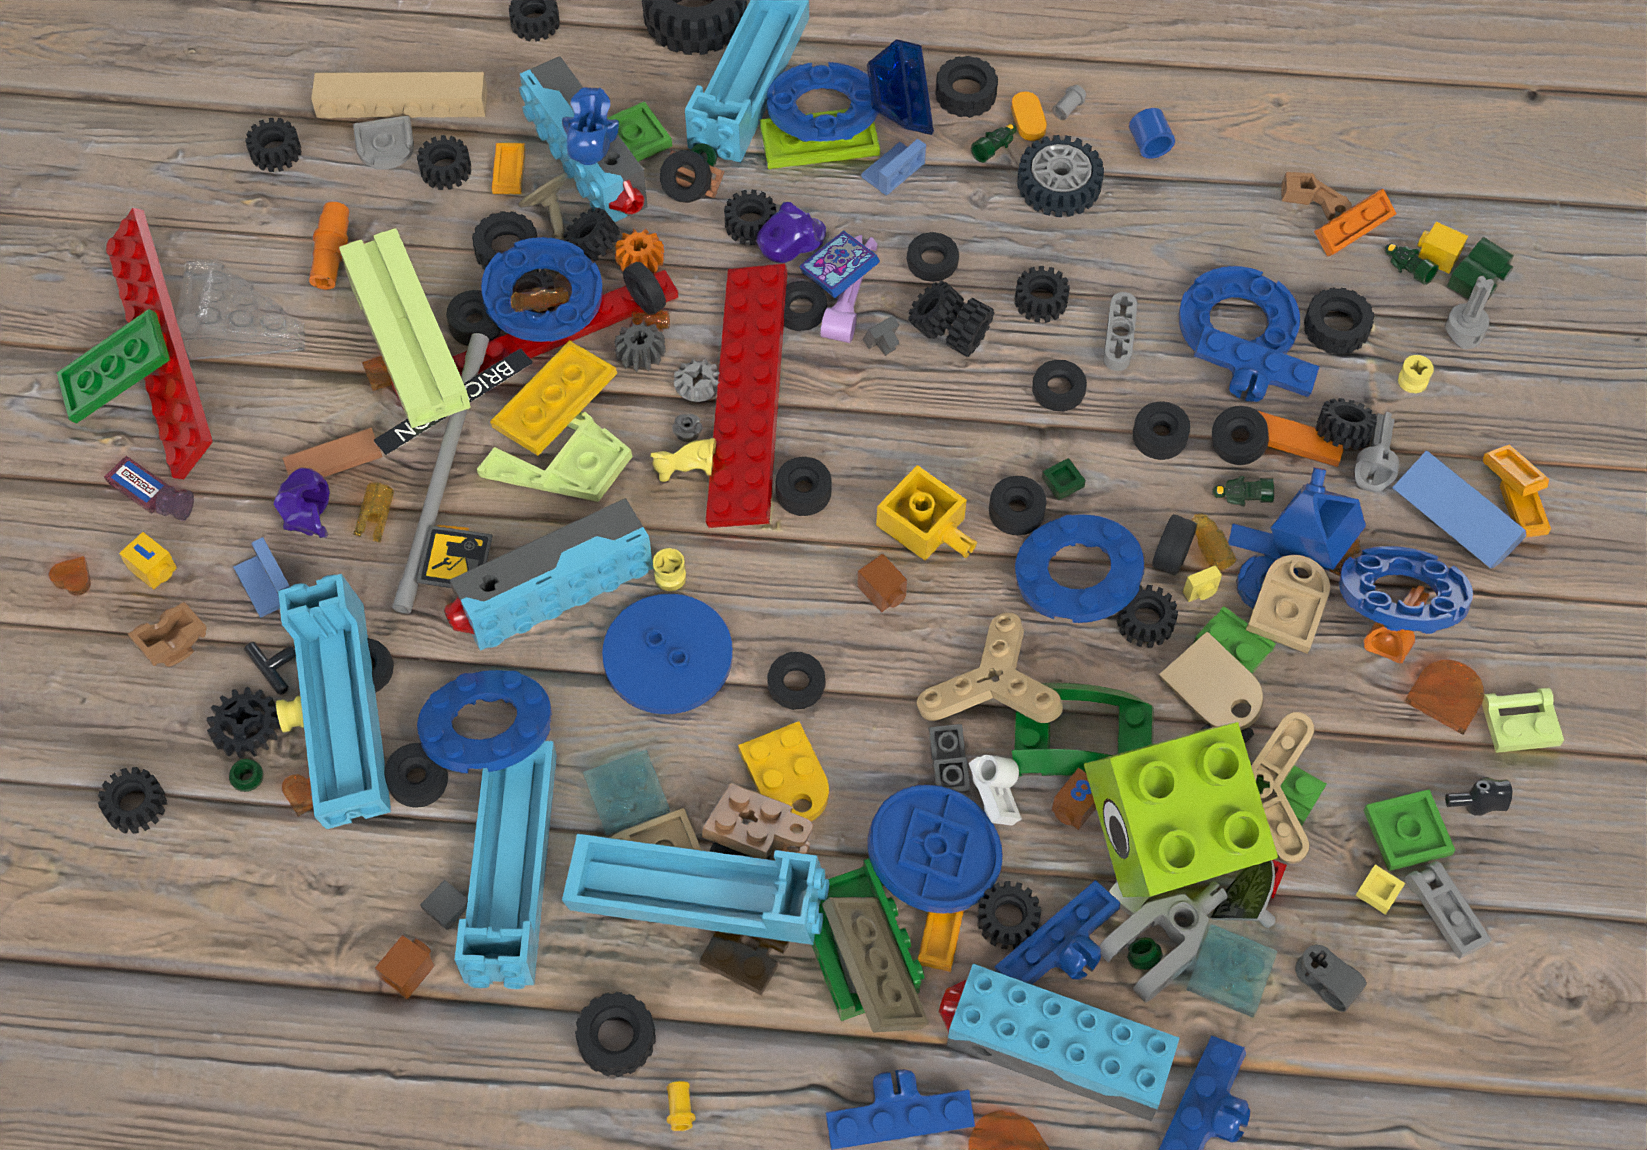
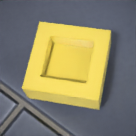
M1216 565L1187 577L1183 593L1188 602L1198 598L1205 600L1216 593L1222 577Z
M1374 865L1355 896L1386 915L1405 883L1377 865Z

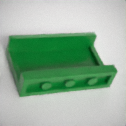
M870 858L863 860L861 868L830 878L827 899L829 897L878 898L917 994L920 993L921 980L925 979L922 966L918 959L912 960L908 948L912 947L909 935L905 928H899L895 917L899 916L895 901L892 897H886L883 890L884 885L876 875ZM821 900L819 913H823L822 930L820 934H815L814 942L811 946L840 1020L844 1021L865 1012L857 992L850 993L832 938V928L822 906L825 900Z

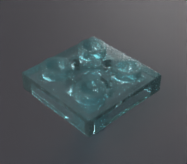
M647 749L583 772L606 835L670 812ZM645 785L647 786L646 790H639V787L645 788ZM635 806L637 807L634 811L628 810V808L633 809Z
M1211 924L1186 990L1253 1018L1278 951ZM1247 975V979L1251 980L1252 978L1253 981L1247 982L1246 980H1244V977ZM1221 985H1223L1224 988H1226V989H1228L1229 986H1230V990H1229V991H1224V990L1221 988Z

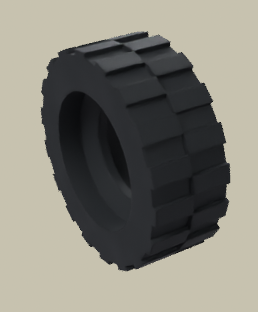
M958 56L955 59L946 61V64H942L940 71L937 72L935 92L937 102L940 103V107L943 110L945 109L949 114L957 115V117L972 118L976 115H983L985 111L988 112L997 97L998 75L995 74L996 70L990 66V63L978 57ZM958 80H972L980 84V90L973 94H963L955 91L953 84Z
M500 211V213H493L489 217L483 218L480 221L481 223L476 225L475 233L472 235L477 262L479 265H482L484 270L491 259L498 253L492 248V241L497 237L515 235L520 241L538 238L533 222L530 219L528 220L525 215H520L513 211Z
M1335 287L1329 290L1324 289L1318 295H1315L1309 304L1304 319V331L1308 335V340L1311 343L1313 342L1318 349H1323L1330 354H1350L1354 350L1362 348L1363 343H1366L1374 323V312H1372V306L1370 303L1368 304L1366 298L1360 296L1354 290L1350 291L1342 287L1341 289ZM1329 311L1345 313L1353 319V327L1348 331L1335 330L1325 324L1324 316Z
M608 992L602 994L597 999L595 997L587 1007L585 1006L582 1009L581 1016L576 1022L577 1031H575V1037L583 1060L586 1064L590 1065L592 1070L602 1072L605 1076L616 1075V1077H620L623 1074L635 1072L638 1067H642L646 1063V1059L649 1056L651 1057L653 1044L656 1042L655 1026L650 1011H647L645 1004L641 1000L638 1001L631 994L625 995L622 992L609 994ZM615 1017L623 1018L633 1028V1039L622 1050H607L599 1042V1029L608 1019Z

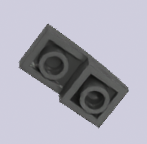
M962 724L929 727L935 785L957 792L970 790Z

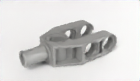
M1212 881L1194 899L1188 898L1186 894H1180L1147 902L1099 945L1102 958L1109 963L1125 947L1129 948L1130 944L1148 927L1152 926L1154 928L1156 925H1160L1166 931L1168 937L1179 944L1133 987L1135 993L1145 1003L1153 999L1193 964L1209 921L1207 914L1228 898L1223 888L1217 892L1216 889L1220 886L1217 882ZM1177 917L1186 918L1191 926L1180 927L1174 919Z

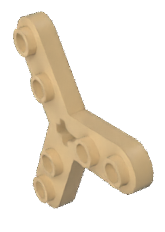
M1002 613L991 621L979 668L928 688L917 699L920 715L928 721L941 720L992 698L1040 723H1048L1057 719L1062 713L1063 706L1060 696L1055 690L1016 670L1024 628L1021 619L1014 613ZM997 676L999 681L993 682L991 678Z
M1301 712L1290 713L1282 719L1251 765L1255 780L1261 776L1264 783L1270 784L1269 788H1264L1263 794H1260L1277 855L1280 860L1290 864L1301 862L1309 851L1308 838L1280 787L1314 735L1312 720Z

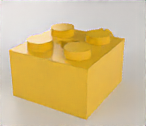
M918 465L877 506L876 526L925 561L943 543H946L964 558H967L969 556L968 551L972 553L977 545L976 540L957 529L965 519L967 499Z

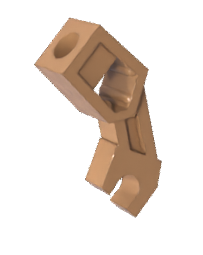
M1286 172L1281 182L1282 202L1309 205L1312 201H1315L1321 205L1327 220L1334 218L1335 211L1343 213L1352 207V203L1346 196L1341 195L1317 180L1313 173Z

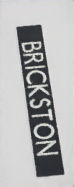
M518 349L464 383V386L467 390L469 402L474 401L528 367L533 361L522 349ZM448 416L415 428H411L408 419L374 439V442L385 455H388Z

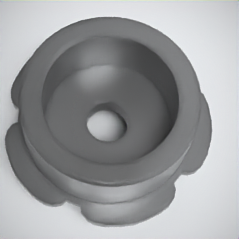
M681 414L677 416L674 420L675 424L672 426L673 433L683 442L695 441L703 429L700 418L694 414Z

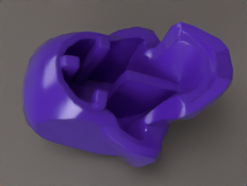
M784 202L780 206L779 211L758 232L756 241L760 251L767 259L779 264L793 260L800 253L813 251L822 245L826 237V226L822 221L812 218L809 213L803 212L793 203Z
M300 468L292 472L286 481L281 484L273 505L284 520V530L302 532L308 536L315 534L319 538H327L328 532L321 523L320 515L328 505L330 491L327 481L317 471L311 468Z

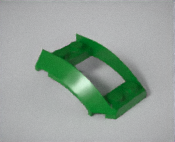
M1041 683L1055 690L1061 700L1088 701L1119 706L1118 754L1153 744V705L1128 692L1108 687L1079 683ZM1016 711L1014 750H1012V758L1018 765L1019 776H1022V773H1041L1042 776H1072L1078 768L1086 773L1085 763L1113 756L1092 751L1050 749L1051 722L1040 723Z

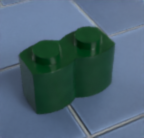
M1483 237L1455 269L1447 286L1469 300L1478 277L1484 276L1486 280L1492 279L1494 281L1491 293L1487 299L1489 300L1498 287L1496 282L1499 279L1505 281L1514 266L1510 263L1514 255Z

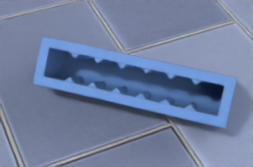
M1427 450L1392 487L1490 569L1500 564L1526 537V530Z

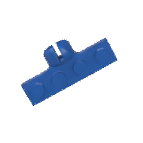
M1206 325L1201 331L1194 357L1232 371L1233 376L1229 385L1230 392L1233 396L1240 399L1242 391H1246L1248 388L1245 397L1247 402H1259L1262 400L1268 385H1275L1309 397L1320 367Z
M1095 880L995 966V972L1031 985L1055 967L1062 969L1072 979L1081 980L1085 978L1088 974L1082 970L1085 966L1088 970L1093 971L1101 959L1100 947L1089 936L1120 909V901Z
M1211 1035L1159 1150H1203L1206 1142L1211 1137H1218L1231 1143L1241 1139L1244 1132L1240 1131L1239 1127L1248 1126L1250 1109L1246 1100L1235 1097L1229 1092L1246 1056L1245 1047Z
M903 1069L895 1070L898 1092L894 1093L891 1073H880L873 1079L875 1095L873 1103L866 1106L825 1112L831 1150L975 1127L970 1091L965 1089L923 1096L917 1090L915 1074L910 1070Z

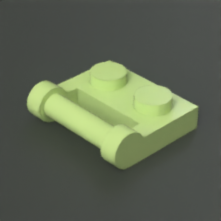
M1539 688L1537 692L1503 696L1490 693L1482 696V706L1496 753L1561 746L1564 738L1554 709L1553 693L1550 688ZM1538 705L1540 712L1508 716H1500L1499 709Z

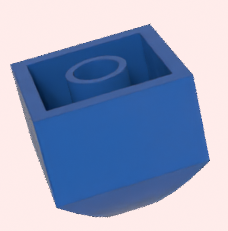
M1314 467L1310 483L1301 487L1271 526V531L1279 554L1285 556H1305L1314 560L1320 566L1333 570L1366 527L1359 499L1326 491V487L1323 486L1326 469Z

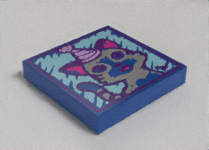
M843 230L799 267L805 276L836 298L875 267L880 260L874 252Z

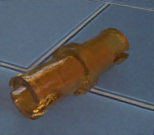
M537 287L529 292L513 293L510 303L516 312L533 309L541 312L549 307H557L567 303L569 297L568 292L563 287L554 289Z

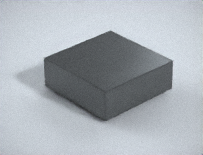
M444 880L420 906L447 930L466 911L468 899Z

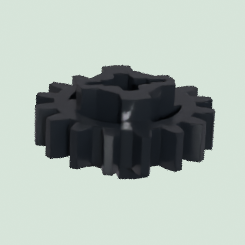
M246 687L244 693L240 695L236 689H233L231 698L228 699L223 695L220 696L221 706H211L215 716L207 717L206 721L211 727L207 732L211 740H213L215 747L218 750L223 748L228 757L234 751H236L239 759H243L247 751H250L252 756L255 757L257 756V748L262 747L267 751L269 749L267 741L269 739H278L274 730L281 729L276 704L271 696L266 697L261 689L254 695L250 687ZM255 707H258L261 710H263L265 714H262L259 710H255ZM224 731H227L228 735H234V739L226 736Z

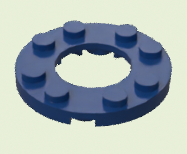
M828 62V66L817 65L812 67V63L793 67L780 74L772 82L767 92V110L772 122L782 131L804 142L852 139L854 135L864 131L875 121L880 109L878 87L874 80L855 67L835 62ZM825 88L842 92L849 98L851 104L845 113L838 112L837 117L824 114L813 118L811 113L808 115L803 114L798 109L796 102L802 94L810 90Z
M547 237L515 242L514 247L504 253L498 252L487 265L481 283L483 304L491 320L499 328L512 336L537 342H553L582 330L597 314L603 294L600 271L596 263H592L584 255V250L567 241ZM534 269H550L559 272L567 278L572 286V294L569 301L560 305L555 311L535 313L519 305V302L513 296V287L524 273Z
M1242 266L1221 267L1202 274L1195 279L1194 284L1187 292L1185 291L1179 309V326L1184 339L1195 351L1204 326L1214 328L1210 322L1212 307L1219 301L1227 298H1244L1253 301L1263 309L1268 323L1265 333L1250 342L1287 354L1296 340L1300 327V312L1297 302L1291 292L1279 280L1275 283L1269 278L1262 276V271Z
M1065 515L1042 525L1024 541L1019 549L1015 563L1017 585L1024 600L1034 610L1048 618L1054 619L1055 616L1072 619L1073 623L1098 621L1122 610L1137 595L1145 570L1143 552L1135 536L1121 524L1095 515ZM1075 543H1081L1086 547H1099L1108 554L1111 561V569L1106 578L1095 586L1085 589H1070L1059 585L1051 578L1048 571L1051 558L1063 547L1069 545L1073 547Z
M1381 546L1362 550L1361 556L1354 559L1349 557L1345 561L1339 580L1340 592L1349 607L1354 608L1363 616L1383 624L1385 628L1392 631L1403 629L1432 634L1436 630L1454 626L1467 616L1473 599L1471 583L1457 567L1453 565L1449 569L1443 562L1437 561L1438 556L1407 547ZM1387 575L1409 576L1428 584L1433 588L1437 597H1434L1431 603L1424 605L1425 602H1421L1419 606H1408L1401 600H1398L1396 604L1391 602V597L1388 594L1376 591V586L1373 583L1378 578Z
M489 670L472 674L464 673L430 695L420 711L417 730L424 752L439 766L460 773H468L469 769L487 768L488 772H493L521 762L543 744L551 730L552 709L544 688L532 678L518 671ZM479 699L485 702L503 699L505 703L510 702L517 710L514 723L505 732L492 738L481 740L465 738L457 734L453 729L452 722L454 717L458 716L457 712L467 704L475 705L476 700Z

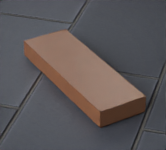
M371 427L283 457L282 459L288 475L300 468H311L323 477L382 458L380 448L374 442L376 438Z

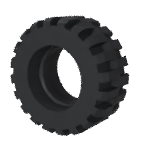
M642 0L644 23L650 36L654 39L656 38V42L663 47L667 45L670 51L676 53L683 51L684 55H692V53L705 55L711 50H714V52L721 50L724 44L728 46L747 8V0H711V3L699 7H686L677 4L682 0Z

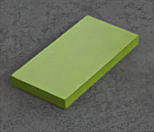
M848 109L816 112L811 114H813V118H816L824 114L837 117L838 112L845 113ZM771 118L759 119L768 169L880 156V145L874 122L867 129L854 135L849 140L804 142L779 129L772 122Z

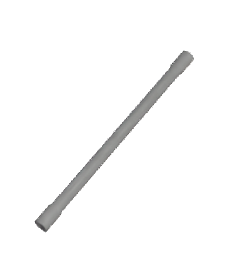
M474 333L471 335L461 375L463 383L478 375L479 368L483 363L489 343L488 337L483 334ZM468 409L449 416L404 574L399 582L392 608L397 612L408 614L412 611L418 590V583L416 581L429 526L435 525Z

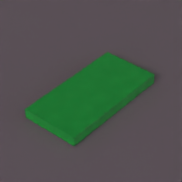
M148 309L57 372L70 421L77 424L170 360L156 312Z

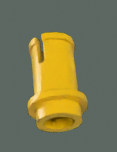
M685 1081L672 1082L666 1086L670 1113L666 1121L671 1125V1130L673 1131L691 1129L693 1127L692 1122L696 1119L695 1114L691 1113L690 1084Z

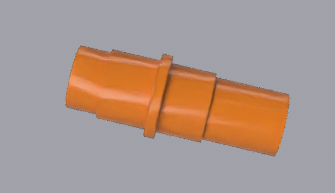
M327 202L324 204L318 228L313 233V241L315 243L309 282L314 287L323 290H329L336 286L339 265L342 261L339 247L348 244L349 239L347 236L349 208L339 202Z

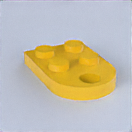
M800 721L738 745L739 753L759 794L793 806L794 802L799 799L809 801L812 806L806 812H798L792 808V813L802 816L809 821L815 820L823 813L829 799V784Z

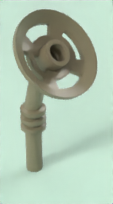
M563 173L548 181L518 203L520 208L542 204L544 208L548 207L553 229L551 238L560 240L564 239L565 229L560 206L557 202L559 198L556 193L565 183L568 177L567 173ZM555 271L556 280L564 281L567 279L565 276Z

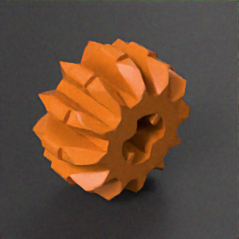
M633 228L631 235L623 233L621 240L616 242L615 261L620 266L622 272L634 262H641L652 273H657L658 266H663L664 245L662 241H659L656 233L649 234L646 228L642 232H637Z

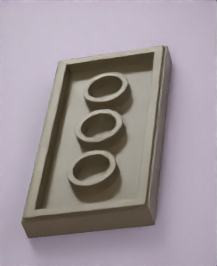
M829 897L822 903V906L872 1032L921 1030L929 1024L878 898Z

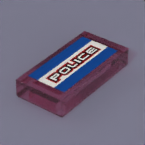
M125 456L104 476L107 483L151 514L174 493L171 486L128 456Z

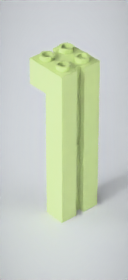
M397 229L373 235L374 241L365 244L361 239L340 246V253L350 285L359 307L363 310L411 428L471 408L467 390Z

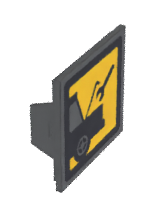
M430 525L416 582L452 588L450 579L487 563L493 535Z

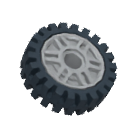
M1053 135L1052 141H1050L1048 136L1043 137L1041 143L1036 140L1032 143V147L1028 146L1020 159L1017 185L1018 189H1020L1021 197H1025V203L1028 206L1033 204L1035 211L1039 212L1043 208L1044 215L1050 216L1051 211L1055 212V217H1062L1063 212H1066L1067 217H1071L1074 215L1075 210L1078 214L1083 213L1085 207L1089 209L1093 206V202L1097 201L1101 192L1104 167L1102 159H1099V153L1096 150L1092 151V146L1088 143L1082 146L1083 140L1079 138L1071 142V136L1065 135L1064 140H1060V135Z

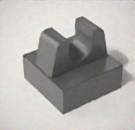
M892 315L868 329L863 338L868 349L877 345L885 356L896 350L895 347L899 345V340L895 332L899 327V323Z

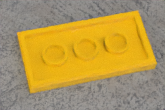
M569 340L490 421L491 426L539 456L617 375L616 367Z

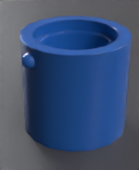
M1158 108L1145 109L1137 113L1129 122V129L1143 157L1148 159L1158 158L1169 152L1175 145V137L1162 110Z

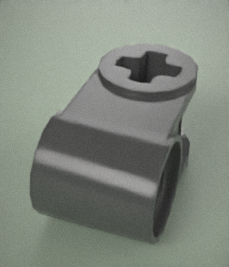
M1316 944L1308 947L1295 965L1296 975L1301 982L1320 995L1328 1005L1340 1012L1347 1011L1367 985L1362 974L1347 965L1323 945ZM1313 961L1319 965L1316 969L1310 965Z

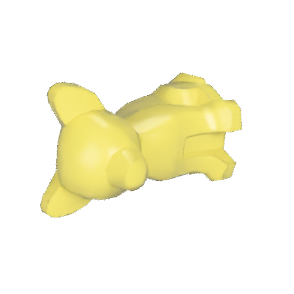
M711 438L690 442L674 454L667 451L652 452L650 457H653L652 464L654 470L659 473V481H669L675 470L687 472L693 469H702L707 475H711L713 454L716 450V439Z

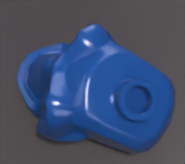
M584 87L571 98L574 117H563L562 126L567 135V153L569 157L580 164L593 165L605 157L610 143L616 139L619 121L607 118L610 99L603 89Z

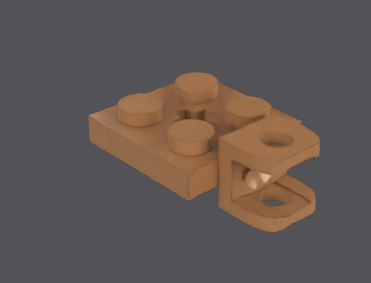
M730 783L704 825L702 837L751 857L767 859L770 852L771 857L774 858L775 850L790 852L787 849L790 846H795L799 849L796 853L807 854L810 848L808 838L813 831L814 825L808 819L792 813L793 806ZM751 819L754 822H749L748 825L742 823V820ZM796 827L800 828L803 832L795 834L792 831Z

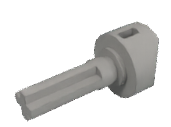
M1484 276L1478 277L1468 302L1455 306L1449 313L1445 329L1453 341L1462 349H1472L1480 345L1488 330L1490 320L1483 309L1494 285L1492 279L1486 280Z
M1386 412L1384 415L1380 413L1376 415L1377 424L1373 432L1371 446L1359 452L1356 459L1355 480L1357 485L1366 491L1380 492L1389 486L1398 475L1399 458L1390 450L1395 420L1391 418L1392 414L1390 412Z

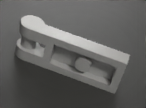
M1434 861L1426 865V870L1422 872L1414 871L1406 875L1405 879L1408 887L1413 893L1417 894L1458 959L1487 946L1491 942V938L1440 862ZM1433 882L1439 888L1432 891L1428 884Z

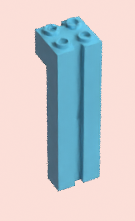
M750 0L705 92L703 93L702 86L697 85L685 108L687 146L689 149L700 143L708 144L713 147L722 159L741 163L758 128L759 119H762L767 109L768 89L772 82L785 71L808 23L809 0Z
M342 574L327 575L320 580H316L317 585L309 587L306 584L299 583L278 591L282 626L294 639L314 817L325 829L352 823V819L363 816L367 819L391 812L389 790L384 774L385 760L375 686L372 678V664L367 641L364 605Z
M544 741L533 754L513 766L493 772H488L487 768H483L466 919H459L454 959L464 983L473 988H488L490 984H493V981L504 982V987L508 989H523L525 985H535L557 758L553 741Z
M577 834L562 901L571 911L813 945L815 934H820L822 930L823 913H819V904L821 900L826 901L829 879H825V868H821L816 855L775 850V860Z

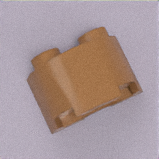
M183 602L174 608L165 610L157 624H140L132 632L128 633L131 641L153 666H156L158 663H164L167 667H171L182 662L194 652L191 646L197 641L199 636L205 637L207 627L189 606Z

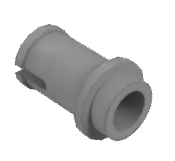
M1073 85L1068 87L1064 97L1053 106L1052 111L1057 118L1066 120L1077 106L1085 102L1086 92L1081 86Z

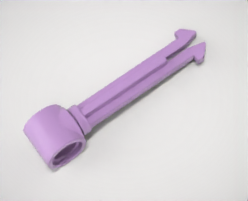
M862 235L855 237L862 244ZM870 237L865 246L870 250L876 251L877 243ZM863 276L839 295L837 303L833 307L826 308L821 325V337L851 343L857 320V314L854 313V304Z

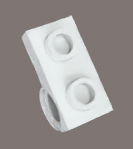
M983 755L968 763L973 774V782L983 800L984 811L991 823L1014 825L1022 818L1010 790V787L1016 783L1019 776L1017 763L1013 759L993 755Z

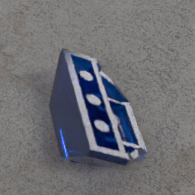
M896 39L867 64L872 109L891 126L932 135L934 128L922 45Z

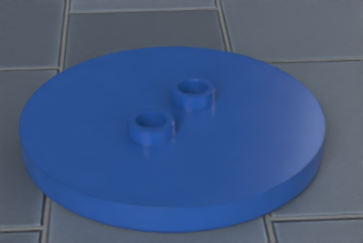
M658 594L631 604L614 619L604 638L602 657L607 679L614 691L624 701L635 708L650 713L677 714L695 709L717 694L729 676L733 662V648L728 627L713 608L698 599L686 595Z
M916 785L904 788L883 802L869 827L867 839L868 854L876 875L894 896L914 908L942 914L966 910L980 902L981 897L984 898L985 896L984 892L988 888L991 890L999 877L1003 853L1000 837L994 824L991 823L981 807L955 790L936 785Z

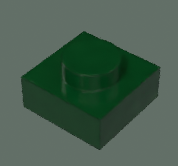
M1069 458L1042 471L1041 478L1058 501L1085 487L1086 480Z

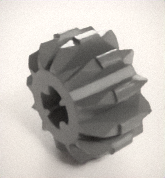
M644 320L640 325H635L631 321L630 328L621 327L620 335L615 336L614 343L616 357L619 361H622L625 369L633 366L637 373L640 367H645L649 371L651 364H660L661 357L665 356L666 352L665 338L662 332H658L655 324L647 327V323Z

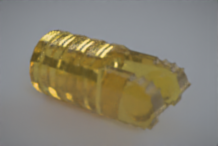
M377 482L369 483L366 486L354 535L361 537L366 528V521L377 523L373 532V541L381 543L394 496V490L391 487Z
M1203 513L1194 514L1191 520L1197 523L1195 532L1198 539L1197 544L1206 562L1209 564V568L1216 565L1219 571H1223L1232 566L1237 558L1227 538H1225L1224 532L1219 530L1214 520L1208 518L1207 515Z

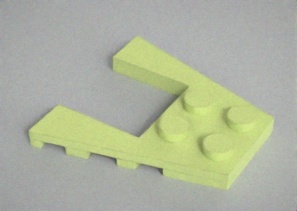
M580 412L567 425V427L576 430L545 471L494 447L477 468L479 477L599 502L633 456L629 447L607 429H602L586 412Z

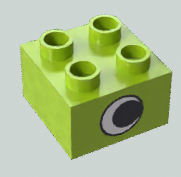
M1238 722L1204 729L1084 764L1114 872L1123 897H1151L1278 858Z

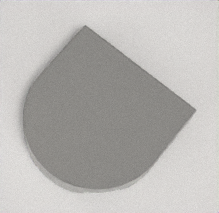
M409 115L353 124L358 156L367 166L375 169H392L402 165L411 157L414 150V139Z

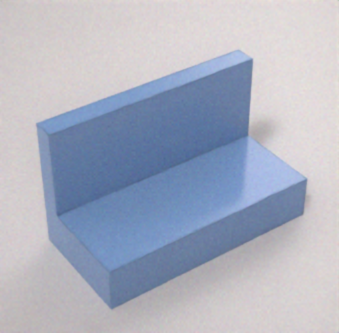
M916 139L908 147L901 142L897 143L861 174V177L887 196L925 164L926 144L919 139Z
M263 537L251 543L257 556L234 566L260 618L280 609L278 591L290 588Z

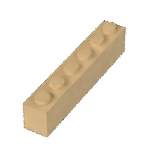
M484 72L315 73L311 100L317 118H389L407 115L411 118L485 117L488 91Z

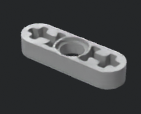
M1127 292L1115 294L1111 299L1103 360L1104 364L1114 371L1125 370L1130 365L1133 351L1137 300L1132 294ZM1120 305H1126L1125 316H1119ZM1115 327H1124L1129 333L1125 336H1118L1113 332V329ZM1116 346L1122 347L1121 359L1115 358Z

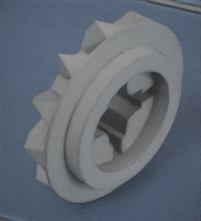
M692 358L690 363H681L680 369L675 371L674 387L677 393L684 399L694 402L706 401L717 394V386L720 383L718 382V375L720 372L716 364L708 363L706 358L703 361H696ZM702 373L703 379H700L694 387L693 378Z

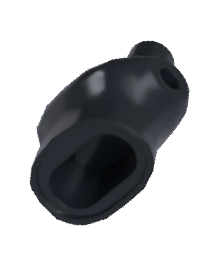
M1483 777L1473 785L1470 792L1447 793L1445 795V803L1447 807L1467 806L1469 813L1474 816H1482L1492 811H1507L1512 801V786L1507 779L1495 780Z

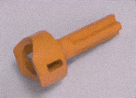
M1418 586L1417 589L1412 587L1403 603L1408 606H1419L1421 602H1427L1430 594L1424 592L1425 588L1423 586ZM1375 622L1364 639V648L1366 651L1401 664L1415 643V635L1410 630L1392 631L1385 628L1383 624Z

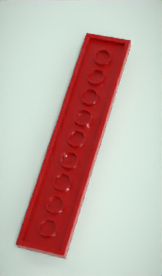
M132 208L127 217L121 221L120 227L114 236L108 240L106 252L110 257L113 268L112 272L116 278L119 297L125 310L126 321L128 323L148 309L157 313L170 360L144 377L145 388L150 397L152 413L156 418L159 437L164 446L166 462L170 467L172 478L184 480L213 443L144 210Z
M785 263L728 269L719 364L720 374L718 375V382L720 383L717 386L713 438L716 439V450L713 454L712 474L709 477L706 524L708 528L770 524L784 307L788 274Z

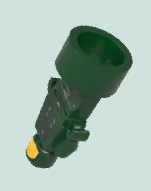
M1008 124L1004 128L1001 127L993 132H986L985 137H980L971 145V153L974 158L981 163H985L995 155V151L1000 147L1005 146V148H1008V144L1013 141L1012 135L1017 131L1016 126Z
M1393 243L1385 246V253L1392 256L1390 262L1398 269V272L1402 273V269H1406L1414 275V279L1423 285L1430 283L1437 274L1439 266L1429 259L1423 260L1417 256L1419 255L1418 249H1410L1407 246H1400L1398 248Z
M1240 476L1239 478L1228 480L1225 488L1223 485L1215 486L1212 489V495L1215 498H1223L1226 495L1228 503L1240 504V506H1245V500H1260V503H1273L1274 481L1273 478H1260V481L1245 482L1244 476Z

